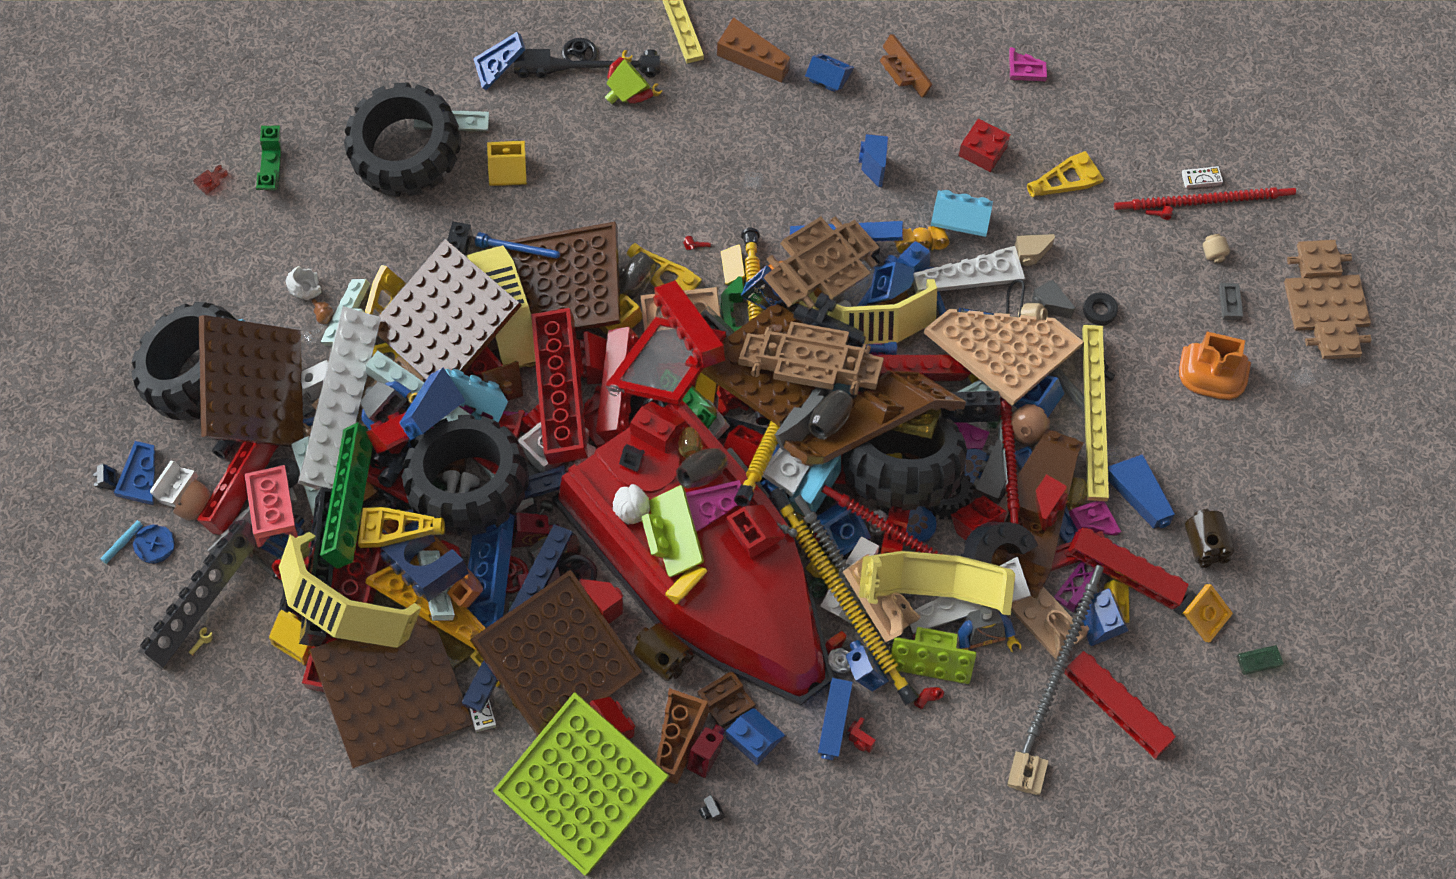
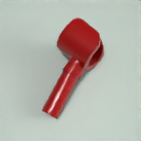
M1165 206L1163 211L1146 210V214L1158 215L1164 220H1169L1173 214V208Z
M692 236L684 238L683 244L686 250H692L695 247H711L709 242H694Z

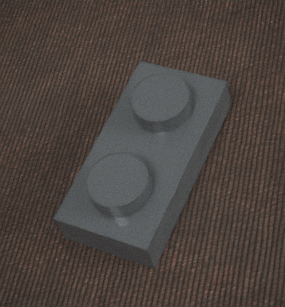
M1220 283L1219 293L1222 319L1242 320L1243 310L1239 283Z

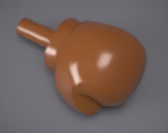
M313 299L312 303L315 306L314 313L317 322L324 325L329 323L334 315L332 307L326 302L318 303L316 299Z

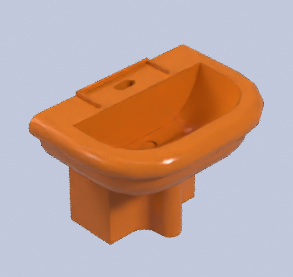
M1206 332L1201 344L1192 343L1188 347H1183L1179 366V377L1182 384L1194 393L1217 399L1230 400L1240 396L1247 386L1251 367L1248 357L1243 354L1245 340Z

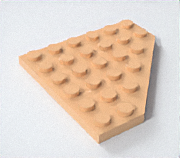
M957 309L947 310L924 330L925 335L993 391H998L999 395L1011 405H1014L1076 352L1084 342L1055 318L1047 317L1046 320L1036 321V316L1021 315L1020 317H1010V314L1002 313L985 315L980 311L957 312Z

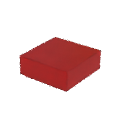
M843 631L827 640L825 646L828 655L832 650L843 646L847 637Z

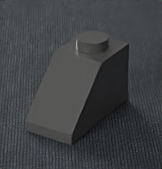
M1054 280L1034 290L1032 302L1042 304L1047 309L1048 314L1065 318L1073 316L1075 306Z

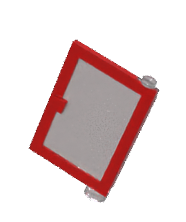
M660 311L608 380L606 389H608L612 396H618L620 392L679 405L704 368L699 362L694 360L691 350L688 351L686 349L683 339H679L676 329L671 328L668 318H664ZM712 329L719 340L723 342L726 338V331Z

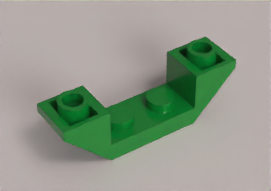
M261 126L260 144L262 155L260 172H257L256 190H276L280 180L282 153L280 126Z
M738 276L723 291L720 299L722 320L734 331L742 327H736L735 317L731 318V312H734L733 303L743 302L741 294L746 283L742 282V276Z
M666 371L660 380L662 390L673 392L682 379ZM691 386L682 400L709 429L717 418L716 408Z

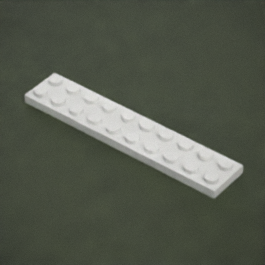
M345 306L342 307L298 484L319 490L321 486L333 488L343 429L356 423L367 378L366 364L372 357L381 317Z

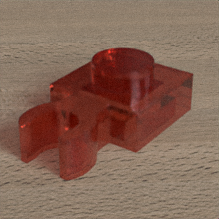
M218 165L212 173L207 169L195 178L193 182L207 195L220 185L219 179L225 178L228 172L225 170L219 173L223 168L222 165Z

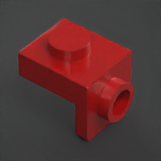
M861 717L858 722L854 721L849 727V740L854 743L858 750L870 753L876 740L861 731L865 721Z

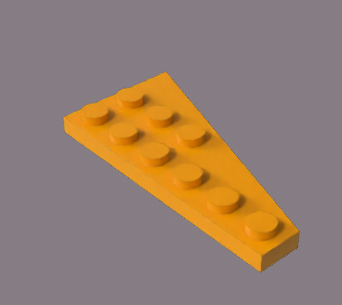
M415 555L410 564L419 566L418 558ZM391 566L367 577L366 584L406 608L416 603L421 607L419 616L476 650L470 639L486 628L467 608L460 607L451 598L455 614L453 620L432 621L428 601L423 596L418 597L412 588L413 586H407L401 577L402 575H397Z

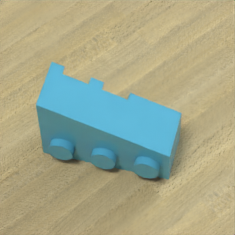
M445 369L465 399V402L460 406L464 407V405L476 408V413L480 415L482 412L488 413L493 416V420L499 422L508 401L497 383L492 381L486 383L475 375H464L458 369Z

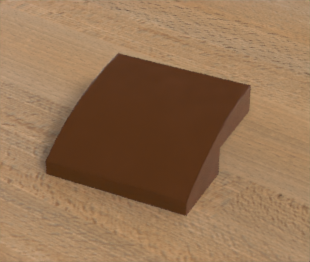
M731 671L697 691L700 699L708 701L709 713L716 724L723 728L735 722L744 713L753 708L756 709L755 703L745 692L744 685Z

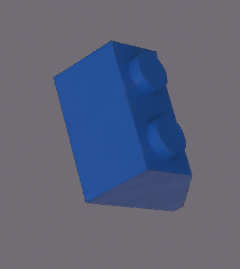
M821 53L812 56L805 76L810 78V82L815 84L822 83L826 85V89L835 92L843 88L854 67Z
M866 134L865 142L861 141L858 163H862L861 170L878 187L882 188L886 167L888 136Z
M898 262L875 267L868 304L893 299L909 289L914 281L915 269Z
M1047 375L1019 399L1014 406L1020 408L1027 404L1036 405L1045 411L1044 413L1048 418L1064 395L1059 378Z
M837 503L818 515L817 520H821L820 525H824L823 529L827 530L826 534H830V540H834L832 543L837 545L836 549H840L839 554L844 556L854 549L861 536L867 540L871 536L864 520L861 519V515L856 516V512L851 513V509L846 510V506L841 507Z
M1108 588L1094 594L1095 598L1091 599L1093 604L1089 605L1090 610H1087L1088 615H1085L1086 620H1083V626L1088 625L1089 627L1087 639L1090 646L1129 631L1113 592Z
M755 708L741 715L726 730V739L755 765H758L785 737L783 732Z

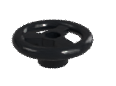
M574 38L563 46L562 57L572 61L567 55H575L580 61H587L585 52L590 47L592 49V56L588 61H595L598 50L592 41L585 38Z
M570 555L564 558L558 565L560 577L563 575V572L567 573L571 570L579 581L585 574V571L590 569V580L596 581L597 568L593 561L586 556ZM573 561L569 567L566 566V564Z

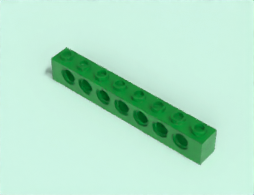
M359 422L343 429L320 556L336 569L352 563L354 559L373 448L366 433L369 430Z

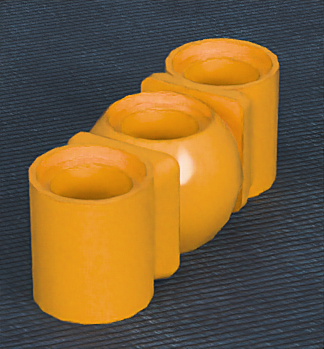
M928 226V229L918 227L913 231L911 228H903V240L894 241L897 251L901 254L915 241L927 249L930 247L931 250L944 249L950 243L945 229Z

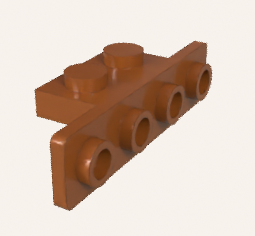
M890 34L883 45L888 55L882 56L880 59L881 64L899 87L912 85L921 97H925L932 83L896 36Z

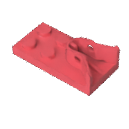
M285 465L246 473L245 480L252 528L257 547H262L272 535L285 533L297 538L298 534L295 527Z

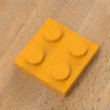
M1206 584L1183 612L1205 642H1211L1233 614L1211 584Z

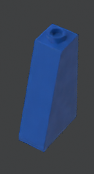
M444 367L428 376L399 422L410 440L426 432L465 402V399Z
M1143 454L1108 466L1109 483L1153 529L1159 526L1160 528H1165L1171 524L1175 514Z
M836 678L831 680L818 754L822 755V759L834 761V757H839L853 683L851 681Z

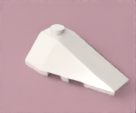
M861 536L845 563L851 566L866 554H869V556L878 555L879 546ZM839 572L840 576L837 579L842 578L840 584L843 582L846 584L843 586V588L848 587L846 593L850 591L851 595L849 597L854 596V599L851 601H857L854 606L859 604L860 608L857 610H863L860 615L864 613L866 615L867 611H865L864 606H861L862 603L858 601V596H855V591L852 592L853 588L848 586L850 583L845 581L846 577H842L843 572ZM832 587L825 596L821 607L851 623L854 619H848L851 614L846 616L845 613L848 610H842L845 605L840 607L839 604L842 601H836L839 596L834 598L833 595L836 592L831 593Z

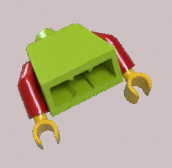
M624 50L622 57H619L610 65L607 85L612 90L605 96L609 103L613 104L620 98L622 102L633 104L643 102L653 96L657 97L662 93V90L659 92L655 91L654 88H657L659 85L657 83L649 89L651 86L630 63L633 55L625 57L627 50Z

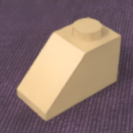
M1055 235L1017 236L1015 247L1020 264L1025 266L1036 264L1051 249Z

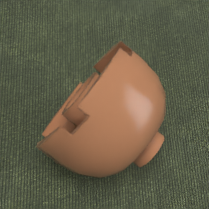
M1030 404L1018 408L1011 418L1014 438L1022 444L1032 445L1038 443L1043 434L1050 428V420L1044 413L1045 411L1036 405Z
M194 479L182 495L181 504L176 505L173 513L185 520L198 519L211 497L209 489L203 483Z

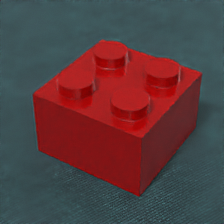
M978 118L961 143L958 156L991 172L1007 149L1011 134Z

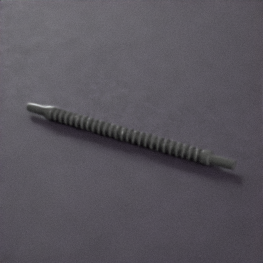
M801 495L797 496L794 500L805 515V521L811 524L810 528H814L813 533H817L816 537L820 538V543L823 542L824 545L822 547L827 548L826 552L830 553L829 557H833L832 562H836L835 566L840 568L839 572H843L850 564H846L847 560L842 558L843 554H839L840 549H836L837 545L832 543L834 540H830V534L827 535V530L823 529L824 525H820L821 520H817L818 516L815 511H811ZM894 638L889 640L887 643V645H891V651L893 647Z
M1096 565L1090 582L1085 586L1084 598L1080 599L1082 603L1078 604L1080 608L1076 609L1078 612L1074 614L1076 618L1072 619L1073 624H1070L1069 635L1065 636L1067 640L1063 641L1065 644L1061 646L1063 650L1059 651L1060 656L1057 657L1058 662H1055L1056 667L1052 668L1054 672H1051L1052 677L1048 678L1050 683L1046 684L1048 688L1044 689L1045 694H1042L1041 705L1037 706L1039 710L1035 711L1037 715L1033 716L1035 720L1031 721L1032 726H1029L1027 730L1028 737L1021 753H1028L1030 755L1036 737L1040 736V728H1043L1042 723L1045 722L1044 717L1048 716L1046 712H1049L1050 709L1048 707L1052 706L1050 701L1054 700L1053 695L1055 696V690H1058L1059 679L1063 678L1061 674L1065 673L1063 669L1067 668L1065 664L1069 663L1068 658L1071 657L1070 652H1073L1072 647L1076 646L1074 642L1078 641L1076 637L1080 636L1078 632L1082 631L1081 626L1084 625L1083 620H1086L1085 615H1088L1087 610H1090L1089 605L1093 604L1091 599L1095 598L1093 595L1098 591L1097 585L1104 570V567Z

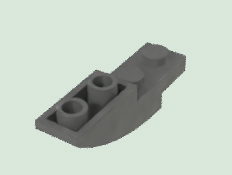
M816 387L801 408H793L775 433V437L782 450H785L783 448L785 440L800 441L813 431L812 423H818L829 409L827 404L833 397L830 389Z

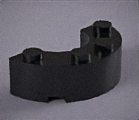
M992 521L978 526L969 534L964 543L966 546L961 557L991 564L992 556L1000 545L1005 546L1009 553L1025 554L1037 547L1038 544L1034 536L1025 527L1011 522Z

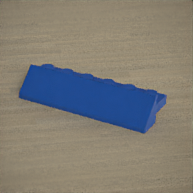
M510 513L509 519L497 528L493 524L485 528L486 533L472 536L468 569L479 580L483 591L467 609L485 628L503 617L515 516Z

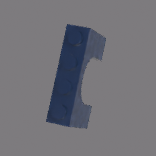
M412 521L406 525L405 532L418 530L419 522ZM433 535L380 547L382 560L386 564L390 563L393 571L397 575H402L401 577L406 585H412L417 596H423L428 602L469 574L464 560L453 549L428 565L415 566L410 564L417 553L435 542Z

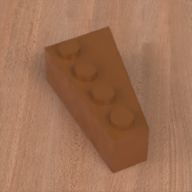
M734 17L717 43V56L782 83L789 71L791 57Z
M671 688L668 690V700L656 764L670 776L666 781L677 785L688 762L690 750L697 741L710 710L708 701Z

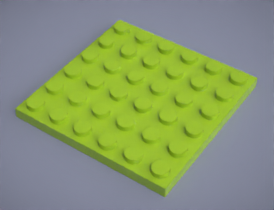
M574 692L494 788L493 792L584 876H588L670 776L581 696Z

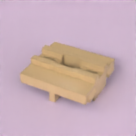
M1016 751L1007 786L1029 794L1040 795L1048 760ZM1024 769L1032 771L1030 778L1023 775Z

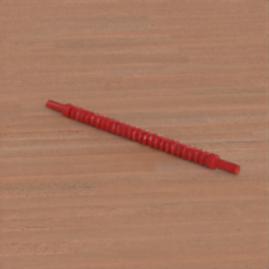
M1272 187L1270 190L1268 188L1265 190L1261 188L1260 191L1258 189H1255V191L1250 189L1249 192L1248 190L1244 192L1240 190L1239 193L1237 191H1234V193L1232 191L1229 193L1225 191L1224 194L1222 192H1219V194L1214 192L1213 195L1212 193L1208 195L1204 193L1203 196L1201 194H1198V196L1196 194H1193V196L1189 194L1188 197L1186 195L1182 197L1178 195L1177 198L1175 196L1172 198L1168 196L1167 198L1162 197V199L1160 197H1157V199L1153 197L1151 200L1149 198L1146 200L1144 198L1141 200L1133 199L1128 202L1114 203V210H1140V208L1144 210L1145 207L1147 209H1150V207L1155 209L1156 206L1157 208L1161 206L1164 208L1165 206L1171 207V205L1173 207H1176V205L1181 207L1182 204L1183 206L1187 204L1191 206L1192 203L1194 205H1197V203L1199 205L1202 203L1206 205L1207 202L1209 204H1212V202L1217 204L1218 201L1220 203L1223 201L1227 203L1228 200L1230 202H1233V200L1235 202H1238V200L1242 202L1244 199L1245 201L1249 199L1253 201L1254 198L1256 200L1259 198L1263 200L1264 197L1266 199H1269V197L1277 199L1278 196L1296 195V188L1277 189V187Z
M1000 396L1001 429L1003 430L1002 443L1003 449L1005 448L1008 479L1006 484L1007 510L1010 512L1011 523L1019 524L1018 511H1020V504L1018 503L1019 490L1017 488V470L1015 469L1017 465L1015 464L1014 431L1012 430L1013 425H1011L1012 407L1011 404Z
M824 485L821 492L836 500L838 505L841 507L846 506V510L851 509V513L856 512V516L861 515V519L866 518V522L871 521V525L875 524L876 528L880 527L881 531L885 530L886 534L890 533L891 537L895 536L896 540L900 539V543L905 542V546L910 545V549L915 548V552L938 554L937 550L933 551L932 547L928 548L927 544L923 545L922 541L918 542V538L913 539V535L908 536V532L903 533V529L898 530V526L894 527L893 523L889 524L888 520L884 521L883 517L879 518L878 514L874 515V511L869 512V508L864 509V505L859 506V502L854 503V499L850 500V497L846 494L842 495L827 485Z

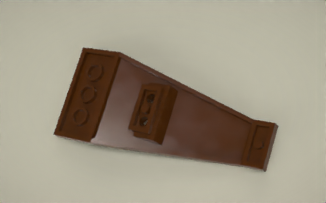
M888 370L879 378L876 390L866 388L850 401L848 407L844 406L826 428L827 434L825 436L813 431L802 441L785 440L783 448L789 451L791 456L800 459L801 463L806 466L824 464L929 409L940 410V408H945L946 410L955 411V409H964L966 401L919 372Z
M1047 429L1043 434L1041 440L1017 475L1018 503L1020 504V511H1018L1019 525L1025 527L1034 536L1038 546L1025 554H1012L1007 551L1005 546L1000 545L995 550L991 560L992 565L1000 566L1018 557L1030 595L1036 599L1049 577L1065 508L1062 511L1059 510L1054 525L1052 527L1048 526L1046 531L1041 528L1035 504L1036 489L1047 474L1066 485L1067 494L1069 495L1077 457L1084 442L1075 438L1065 436L1050 429ZM1006 492L998 506L1007 511L1004 522H1011L1010 512L1007 510L1008 498L1006 497Z

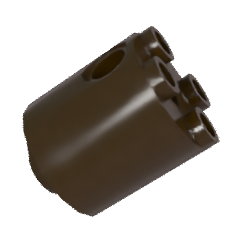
M1208 509L1199 510L1194 513V516L1189 518L1184 525L1196 563L1200 565V568H1207L1212 563L1220 562L1224 564L1230 562L1235 550L1223 513L1220 511H1209Z
M657 623L650 629L647 627L643 628L636 637L638 643L635 646L634 655L664 681H669L671 678L676 680L683 672L681 668L695 656L692 649L662 623Z

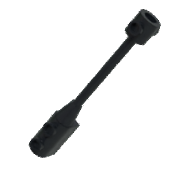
M526 49L514 61V74H518L520 78H527L529 74H536L538 78H545L547 74L569 68H610L614 61H569L567 59L551 57L550 49ZM653 49L644 51L639 60H632L630 62L634 68H639L641 73H645L649 78L655 77L656 73H660V55Z

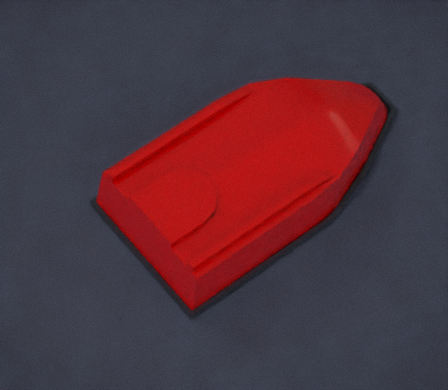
M683 400L679 405L668 403V405L663 407L687 420L666 453L630 434L629 427L596 449L595 454L577 466L574 464L568 468V472L561 478L560 491L552 498V502L654 624L662 623L690 647L694 654L716 668L727 673L731 671L737 677L796 704H804L831 684L833 674L828 662L829 658L814 596L804 574L794 538L789 536L788 533L785 534L786 538L750 559L728 527L726 517L742 508L738 505L697 532L704 562L697 566L706 568L707 573L678 604H675L666 596V592L686 571L669 577L664 559L651 555L643 521L627 524L613 511L615 494L621 487H630L631 484L639 486L649 497V500L680 485L684 487L685 493L738 480L743 485L744 481L748 480L746 472ZM626 444L635 446V448L645 452L641 468L638 472L619 464L623 448ZM713 451L718 452L722 456L724 461L722 468L715 466L695 477L691 485L685 484L681 479L680 470L682 468L688 470L709 459ZM756 485L753 491L755 494L749 506L763 504L776 523L787 525L769 498Z

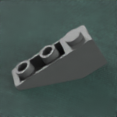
M997 439L995 445L990 444L986 453L989 456L988 461L983 460L979 469L982 474L980 478L976 477L973 483L975 491L972 495L976 498L985 496L994 503H996L1005 483L1002 445L999 439Z

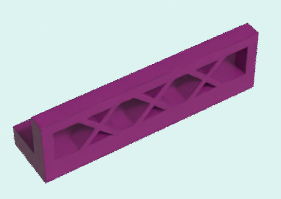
M1082 561L1054 596L1058 603L1071 612H1074L1079 606L1078 604L1082 602L1080 599L1084 598L1085 586L1090 582L1095 570L1094 568L1092 572L1085 573V563ZM1075 577H1083L1084 582L1080 587H1074L1073 579ZM1072 591L1073 596L1069 602L1060 597L1063 592Z

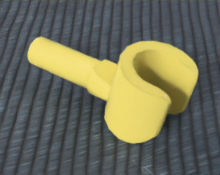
M206 627L200 630V639L189 651L191 655L201 645L212 640V632L208 636H203L207 632Z

